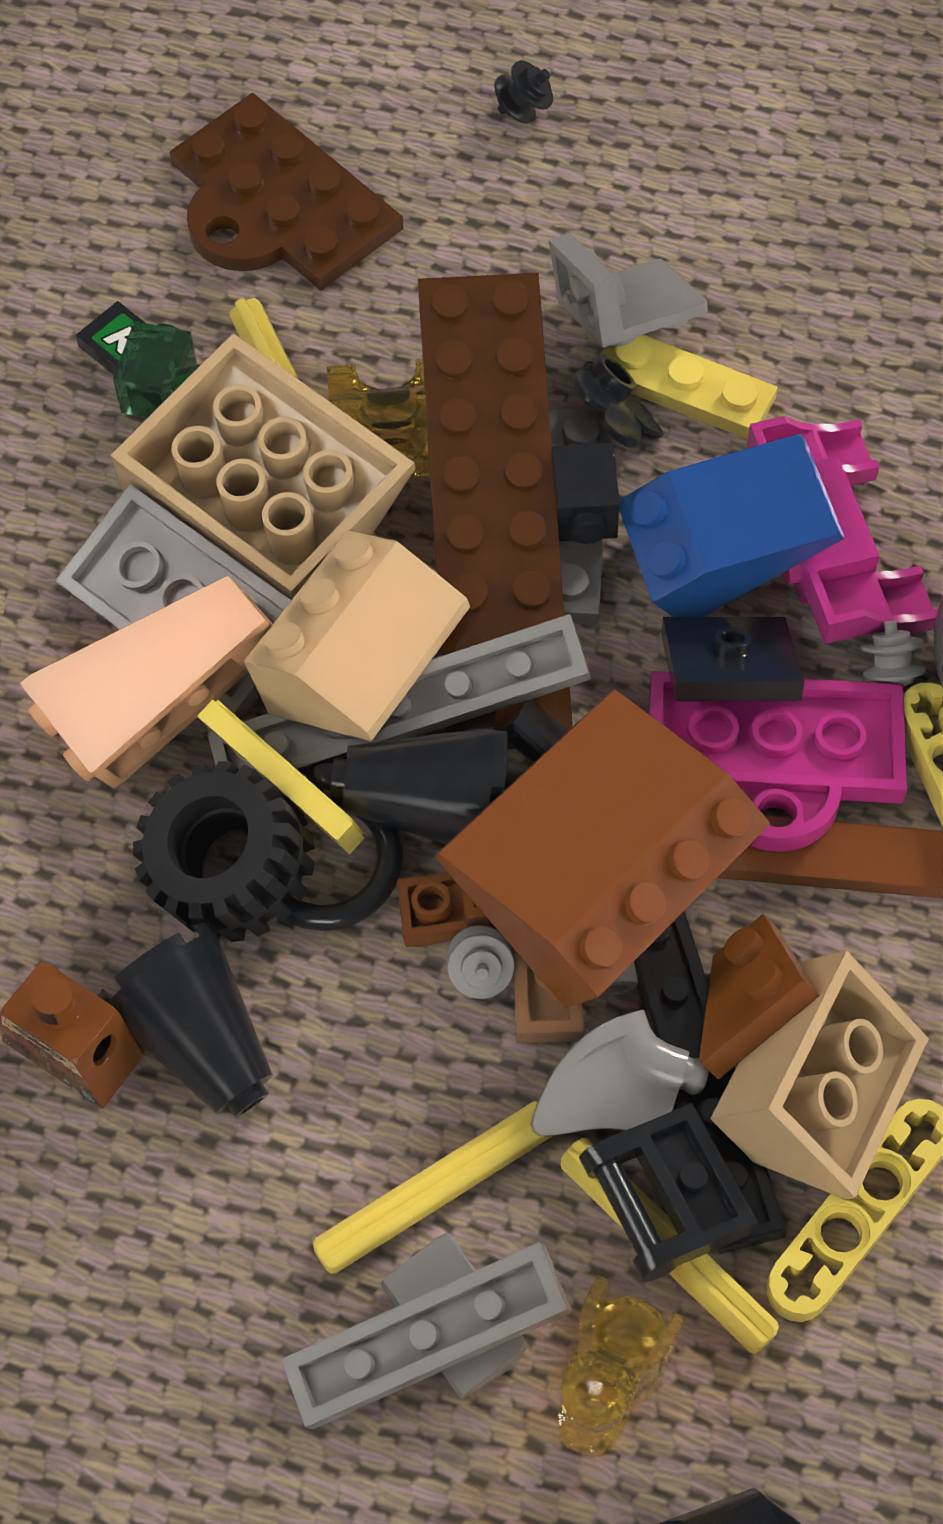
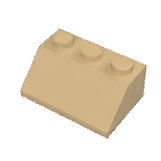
M347 530L247 656L244 663L270 715L371 742L466 614L470 605L468 599L398 541Z
M846 950L799 961L819 997L739 1062L710 1119L754 1163L843 1199H853L858 1194L929 1038Z

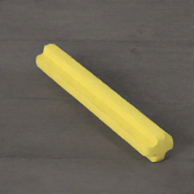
M538 1101L531 1102L317 1236L313 1241V1247L322 1266L330 1274L338 1273L553 1137L538 1136L532 1131L531 1121Z
M581 1138L573 1143L563 1154L560 1163L561 1168L622 1227L598 1179L589 1178L579 1160L581 1153L593 1145L589 1139ZM630 1180L661 1240L663 1241L678 1235L668 1215ZM708 1254L683 1263L669 1273L750 1353H758L776 1336L779 1328L778 1322Z

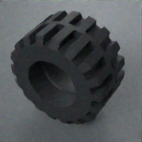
M218 761L215 771H213L208 765L202 763L192 767L191 777L185 779L178 773L167 782L171 789L163 796L156 791L148 802L154 807L150 816L141 815L136 829L144 834L143 839L133 842V856L142 862L135 868L138 880L148 887L145 892L149 897L191 931H197L194 926L201 922L210 923L218 938L223 935L230 942L244 941L245 932L248 929L257 937L269 932L268 921L274 917L283 922L292 914L286 907L294 897L302 901L308 890L301 883L302 877L313 876L315 862L306 854L315 849L313 835L304 828L308 823L302 813L266 777L263 778L255 769L243 765L239 770L232 762ZM239 827H248L247 843L236 863L219 875L202 878L203 860L212 843L227 831Z

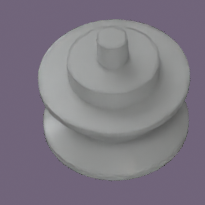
M885 621V631L873 634V640L864 642L860 646L862 651L874 655L875 664L863 672V678L874 680L876 683L903 684V686L912 684L914 677L921 676L926 672L924 666L912 662V651L922 647L924 640L911 637L909 631L897 630V621Z
M485 925L467 927L457 933L448 946L446 959L449 978L454 987L462 994L471 998L485 999L501 993L509 985L514 974L512 949L509 942L497 929Z

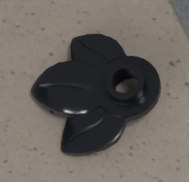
M600 355L595 362L587 361L574 374L573 384L577 394L586 405L599 411V420L602 427L614 440L625 447L636 449L641 444V431L661 438L664 434L648 409L630 395L636 387L635 382L626 369L617 361L607 355Z

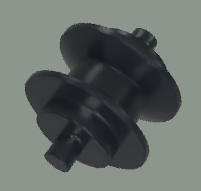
M519 60L511 68L512 76L502 74L496 78L494 89L499 103L498 111L501 114H507L521 123L527 124L535 119V108L546 110L553 103V93L549 82L551 75L546 69L541 70L527 61Z

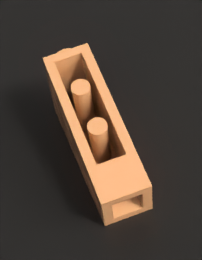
M226 576L29 675L20 683L34 701V704L28 708V712L51 737H54L57 733L60 734L70 747L63 753L64 758L85 781L89 782L92 778L96 777L114 789L125 782L192 723L212 699L217 701L248 673L244 660L273 623L251 597L229 576Z

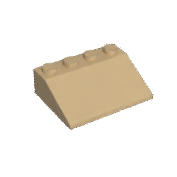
M234 333L110 455L123 492L130 484L290 600L295 597L347 530L367 535L374 533L415 471V463Z

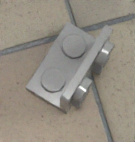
M570 233L549 240L558 302L603 348L627 345L633 342L637 336L661 328L681 327L688 323L691 318L708 312L707 300L662 259H655L619 272H610L599 262L593 250H587Z

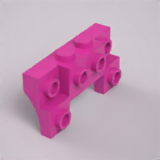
M782 416L751 423L747 439L748 448L796 434H801L805 437L845 536V539L781 573L786 585L794 584L801 605H810L824 644L873 632L885 631V621H897V630L909 631L910 635L934 630L938 609H933L923 585L922 578L924 572L921 565L894 571H876L880 556L851 487L852 485L876 480L879 471L877 460H871L862 439L861 431L863 426L860 419L836 424H808Z

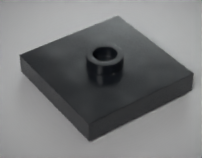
M663 617L661 636L675 700H802L804 679L786 617Z

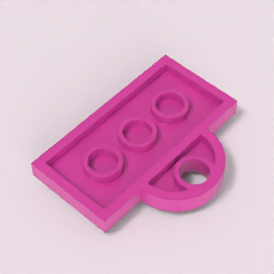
M651 671L649 715L726 771L761 812L768 808H779L788 812L793 818V822L784 827L769 825L749 846L765 851L786 852L811 845L831 828L837 816L840 800L904 803L907 792L903 684L804 679L802 700L677 701L674 699L669 672Z

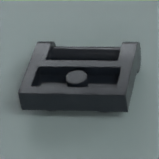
M692 1103L601 1140L588 1147L579 1156V1160L588 1177L598 1179L637 1253L633 1263L644 1282L659 1279L683 1263L753 1234L758 1224ZM637 1157L678 1235L663 1241L661 1240L622 1167L624 1162Z

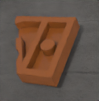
M764 914L748 927L741 928L733 933L726 941L724 947L714 954L712 958L699 1059L718 1080L819 997L779 929Z

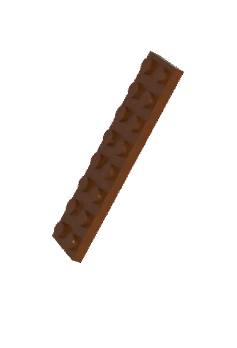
M539 273L418 279L436 573L468 599L470 605L466 614L441 646V656L564 616ZM570 687L532 699L568 731L573 727ZM521 703L446 727V733L487 727L501 729ZM507 742V750L515 749L510 743Z

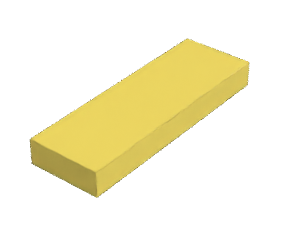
M212 699L197 715L221 741L263 778L266 777L295 807L349 855L365 838L363 836L364 832L349 815L219 700L215 702Z

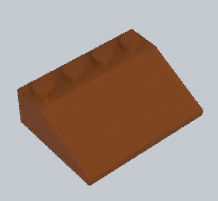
M614 689L434 857L565 1008H569L599 997L771 823L726 771Z

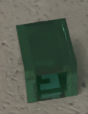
M137 321L133 322L113 376L121 413L148 418L197 369L196 355L190 331L180 330L170 324L153 325Z

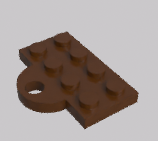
M253 92L170 151L171 164L199 187L192 197L187 211L191 242L196 251L205 260L220 268L233 271H252L268 267L284 259L321 291L404 229L403 216ZM219 229H231L238 234L235 239L227 243H216L208 238L211 233Z

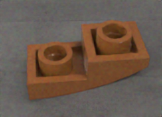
M448 872L397 879L402 935L406 947L425 946L451 941L457 933L470 926L485 925L496 929Z

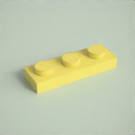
M646 335L637 336L633 342L627 345L604 347L600 354L607 355L617 361L631 375L636 385L631 394L745 439H748L750 424L764 421L776 399L778 387Z

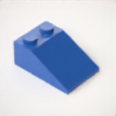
M801 434L668 471L619 499V511L651 601L672 617H703L845 539L806 439Z

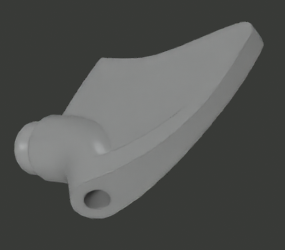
M644 1010L614 1018L581 1038L556 1065L537 1102L531 1121L532 1131L538 1136H555L598 1129L626 1131L672 1112L679 1089L691 1095L701 1093L705 1087L709 1070L701 1063L699 1058L689 1057V1051L668 1044L656 1037L650 1028Z

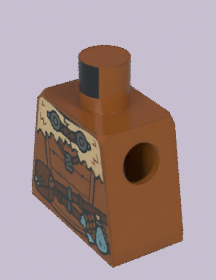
M41 962L34 968L0 1011L1 1036L5 1044L102 1109L144 1057L135 1039L131 1036L121 1014L112 1005L46 962ZM103 1045L108 1048L98 1061L93 1062L97 1046Z

